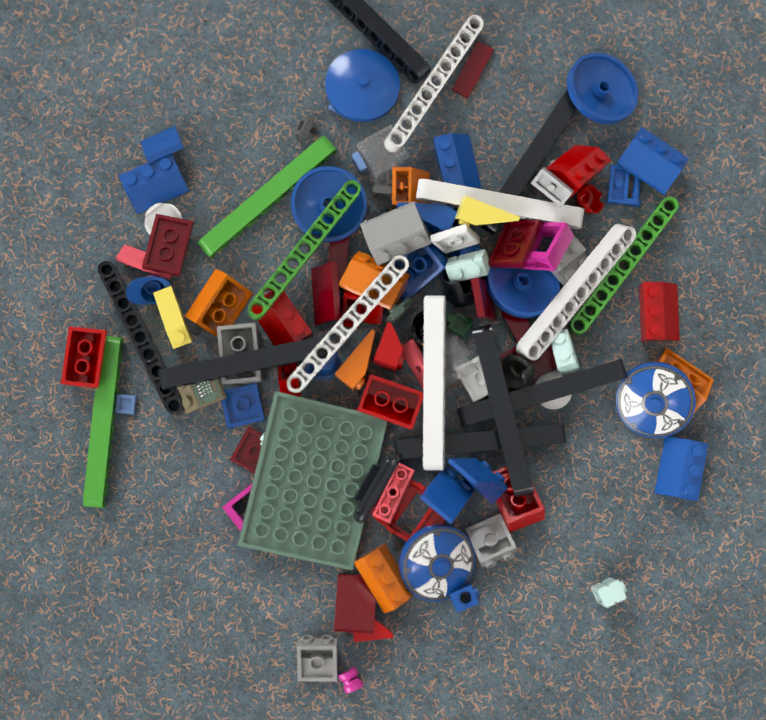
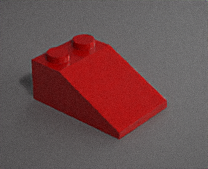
M507 466L493 471L494 474L496 472L500 473L506 479L504 483L508 486L496 503L509 532L545 519V508L534 486L533 494L515 498Z

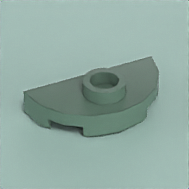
M407 297L399 306L395 304L388 311L390 315L383 324L386 326L389 322L393 325L414 301Z

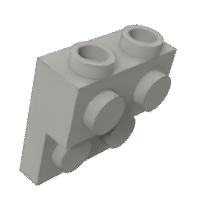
M575 236L556 270L551 271L563 286L587 259L584 253L586 248Z
M501 513L465 528L481 567L492 568L497 565L496 561L504 558L507 561L515 557L517 547Z
M304 635L298 638V682L337 681V638H333L331 635H323L321 638Z

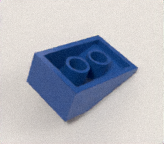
M398 202L396 209L410 202ZM415 203L429 232L436 234L453 228L457 220L455 219L456 208L453 206L437 203Z
M432 242L425 247L403 255L409 262V267L405 273L410 274L404 294L400 297L401 300L404 301L407 297L412 298L446 270L445 266L448 263V259ZM401 261L394 262L395 268L404 269V264Z
M458 458L448 461L458 474L492 505L508 488L504 483L506 479L498 472L494 474L491 471L492 467L484 460L482 463L476 458Z
M444 466V470L439 471L420 498L451 524L472 496L474 490L466 480L462 481L457 477V473L452 468Z

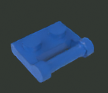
M611 165L606 203L641 207V200H639L641 179L634 175L632 199L627 198L629 175L633 174L619 165Z

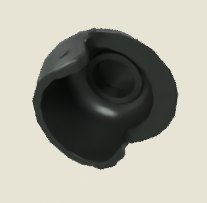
M508 355L502 360V369L508 388L522 389L533 381L535 370L528 358Z

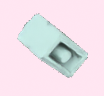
M485 249L459 255V257H450L445 266L450 282L454 283L488 275L490 270L489 258Z
M563 329L551 342L557 368L562 376H566L581 370L572 337L568 329Z
M609 577L603 580L602 584L597 583L591 586L597 602L606 608L614 605L615 602L618 603L626 599L625 593L627 589L622 581L619 582L618 579L615 580Z

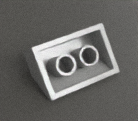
M414 201L360 224L369 250L377 265L388 262L396 256H403L431 244L428 230Z
M256 323L217 327L220 357L260 349L258 325ZM262 370L222 378L223 385L263 382Z

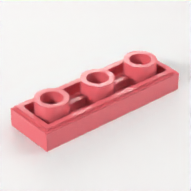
M124 244L116 256V261L169 280L172 277L170 274L143 269L145 251Z
M412 339L402 346V354L405 355L408 365L424 390V355L419 345Z
M398 463L372 514L373 516L391 524L415 473L414 469ZM393 489H396L397 491L395 496H391V491Z

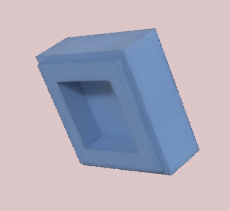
M359 152L353 153L352 161L359 173H366L367 166Z
M117 394L115 413L135 415L137 396Z

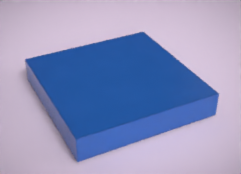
M175 126L141 141L148 163L184 148Z
M258 383L224 390L227 398L222 400L228 429L266 420Z

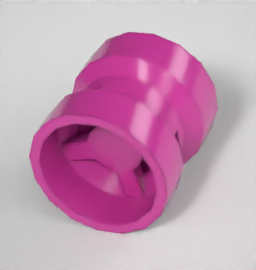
M356 667L350 668L348 672L343 671L338 674L340 681L344 683L346 694L364 686L362 680L357 676L358 671Z

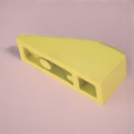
M463 196L455 219L459 220L458 224H466L470 227V225L519 221L520 217L468 196Z
M172 286L153 292L173 349L191 343L193 338Z

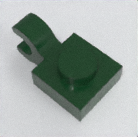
M446 311V322L449 323L447 329L464 338L474 321L458 311L455 315Z

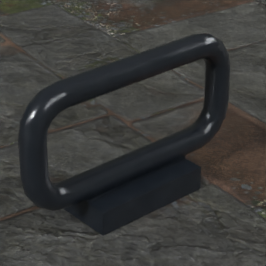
M392 452L388 454L380 467L372 464L353 497L360 501L353 516L355 522L363 523L370 515L400 461L398 453Z

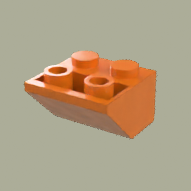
M392 167V210L396 209L398 202L411 203L414 201L415 203H429L417 200L416 193L418 180H430V172L413 167Z

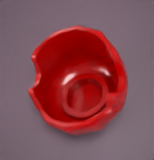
M591 184L585 185L577 193V206L583 208L584 213L587 214L601 212L604 207V203L600 202L602 193Z

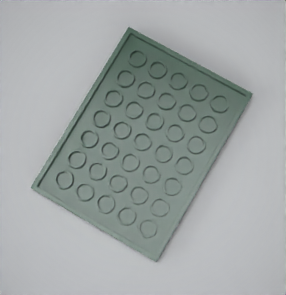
M275 391L238 546L353 571L364 522L357 523L353 519L355 510L360 501L353 497L372 464L376 466L378 464L387 421L360 411Z

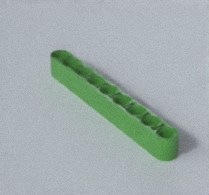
M325 135L320 137L199 240L198 245L209 258L215 257L214 254L216 252H221L230 244L229 241L235 240L244 232L243 229L249 228L258 220L261 214L264 215L272 208L275 202L278 203L286 196L289 190L292 191L304 174L315 169L317 166L323 165L331 154L334 155L337 152V148Z
M349 180L343 185L250 302L248 314L252 319L260 320L266 315L353 205L361 191L360 184L357 181ZM352 187L356 190V193L349 194L346 189ZM341 202L344 204L345 208L338 209L336 208L335 203ZM326 216L331 217L333 223L327 224L323 221V218ZM314 231H318L321 233L322 237L319 239H315L312 237L311 233ZM307 246L310 252L303 254L299 248ZM295 261L298 263V267L291 269L287 263ZM277 276H284L286 282L283 284L277 283ZM272 291L275 296L272 299H267L263 295L264 292ZM257 305L263 311L260 314H254L251 309Z
M666 197L656 207L636 234L633 243L570 321L568 329L571 334L578 336L589 328L679 207L676 198ZM664 204H670L672 211L666 210ZM653 218L659 219L661 225H655L653 222ZM642 233H647L650 237V240H644L642 238ZM632 247L638 250L637 256L631 253L630 249ZM620 262H624L627 265L626 271L619 267ZM608 277H613L616 280V285H610ZM597 292H602L605 295V300H599L596 296ZM586 307L593 309L594 314L592 316L586 314ZM574 322L582 324L581 331L574 328Z
M106 336L99 388H95L83 495L84 507L105 508L106 505L104 498L107 496L108 489L106 480L109 477L110 470L108 462L112 452L113 419L115 420L116 416L115 400L117 399L119 388L117 387V381L119 382L121 368H119V363L122 361L123 352L121 344L124 342L122 337Z

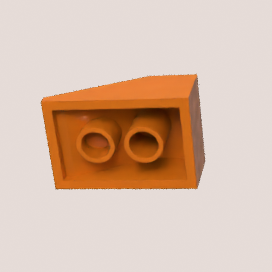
M373 329L335 373L336 378L353 392L356 389L360 390L366 383L365 378L375 340V331Z

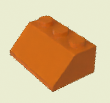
M358 251L343 274L339 287L361 296L388 264L385 262L377 265L373 257ZM404 273L379 301L378 305L391 310L404 294L410 274ZM384 275L381 277L383 284H391L389 276ZM370 290L368 293L369 297L373 300L379 297L378 292L375 290Z
M215 269L185 317L218 338L217 327L233 325L253 292L228 274Z
M666 347L656 362L673 365L689 378L696 396L695 413L707 400L714 379Z
M385 543L354 562L384 614L395 610L413 596L404 585L400 577L399 566Z

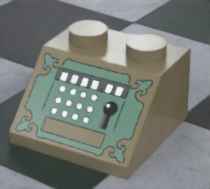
M220 379L177 387L186 414L204 410L227 398Z

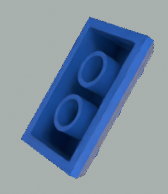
M641 127L617 164L664 195L689 158Z
M450 133L433 137V147L441 181L482 189L470 136L468 134Z
M172 154L118 175L137 214L147 211L157 203H165L189 192Z
M665 437L654 493L689 501H698L708 444L688 439Z

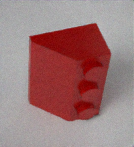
M574 145L546 169L574 190L569 197L571 198L595 178L609 164L611 159L599 147Z
M643 282L639 285L641 342L680 341L677 284Z
M272 291L264 295L267 299H272L275 296ZM285 292L281 294L266 315L258 320L274 346L305 340L313 336L311 330ZM257 305L251 309L254 314H260L263 311Z
M388 322L374 357V365L396 373L397 369L401 370L405 355L402 354L403 347L392 324Z
M69 326L61 384L83 388H99L107 330Z
M370 374L357 411L412 430L423 401V392Z

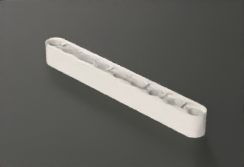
M470 16L456 34L385 139L384 145L388 151L397 152L405 144L483 28L484 23L480 16ZM431 80L435 81L437 83V86L434 85ZM422 95H425L428 100L423 99ZM412 109H415L418 112V115L414 114L412 112ZM402 123L406 124L408 129H404ZM392 138H395L398 144L393 143Z
M429 179L418 180L416 199L419 201L443 205L449 204L459 208L462 197L468 196L519 216L522 220L564 222L568 224L569 228H582L584 209L569 205L559 207L556 203Z
M615 224L520 339L516 346V351L519 355L530 360H537L633 243L636 238V231L633 227Z
M399 255L392 259L287 380V388L291 392L298 393L304 389L409 267L406 257ZM401 261L404 264V269L397 270L394 262ZM384 275L389 276L391 284H383L381 277ZM369 291H377L378 299H371L368 295ZM359 304L363 305L366 308L365 314H358L355 309L356 306ZM345 319L353 322L351 329L343 327L342 323ZM330 335H339L340 342L338 344L331 343ZM322 348L327 351L325 359L317 357L316 352L318 349ZM310 363L314 366L312 374L304 372L303 366ZM292 379H300L302 384L299 389L291 387L290 381Z
M445 296L424 297V470H444Z

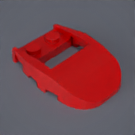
M413 480L410 481L391 524L373 516L387 528L386 530L405 541H408L413 534L424 527L444 524L446 521L430 507L411 535L396 525V522L417 493L422 495L426 489L425 486ZM396 489L391 491V496L396 495ZM379 497L378 501L376 502L374 508L372 509L371 515L373 514V512H374V510H375V508H376V506H377V504H378V502H379V500H380V497Z

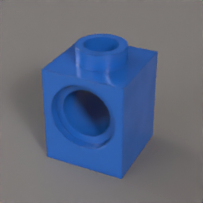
M467 584L449 593L457 613L479 604L477 598H480L476 586L472 588L471 584ZM463 592L470 593L471 597L468 602L460 600V595Z

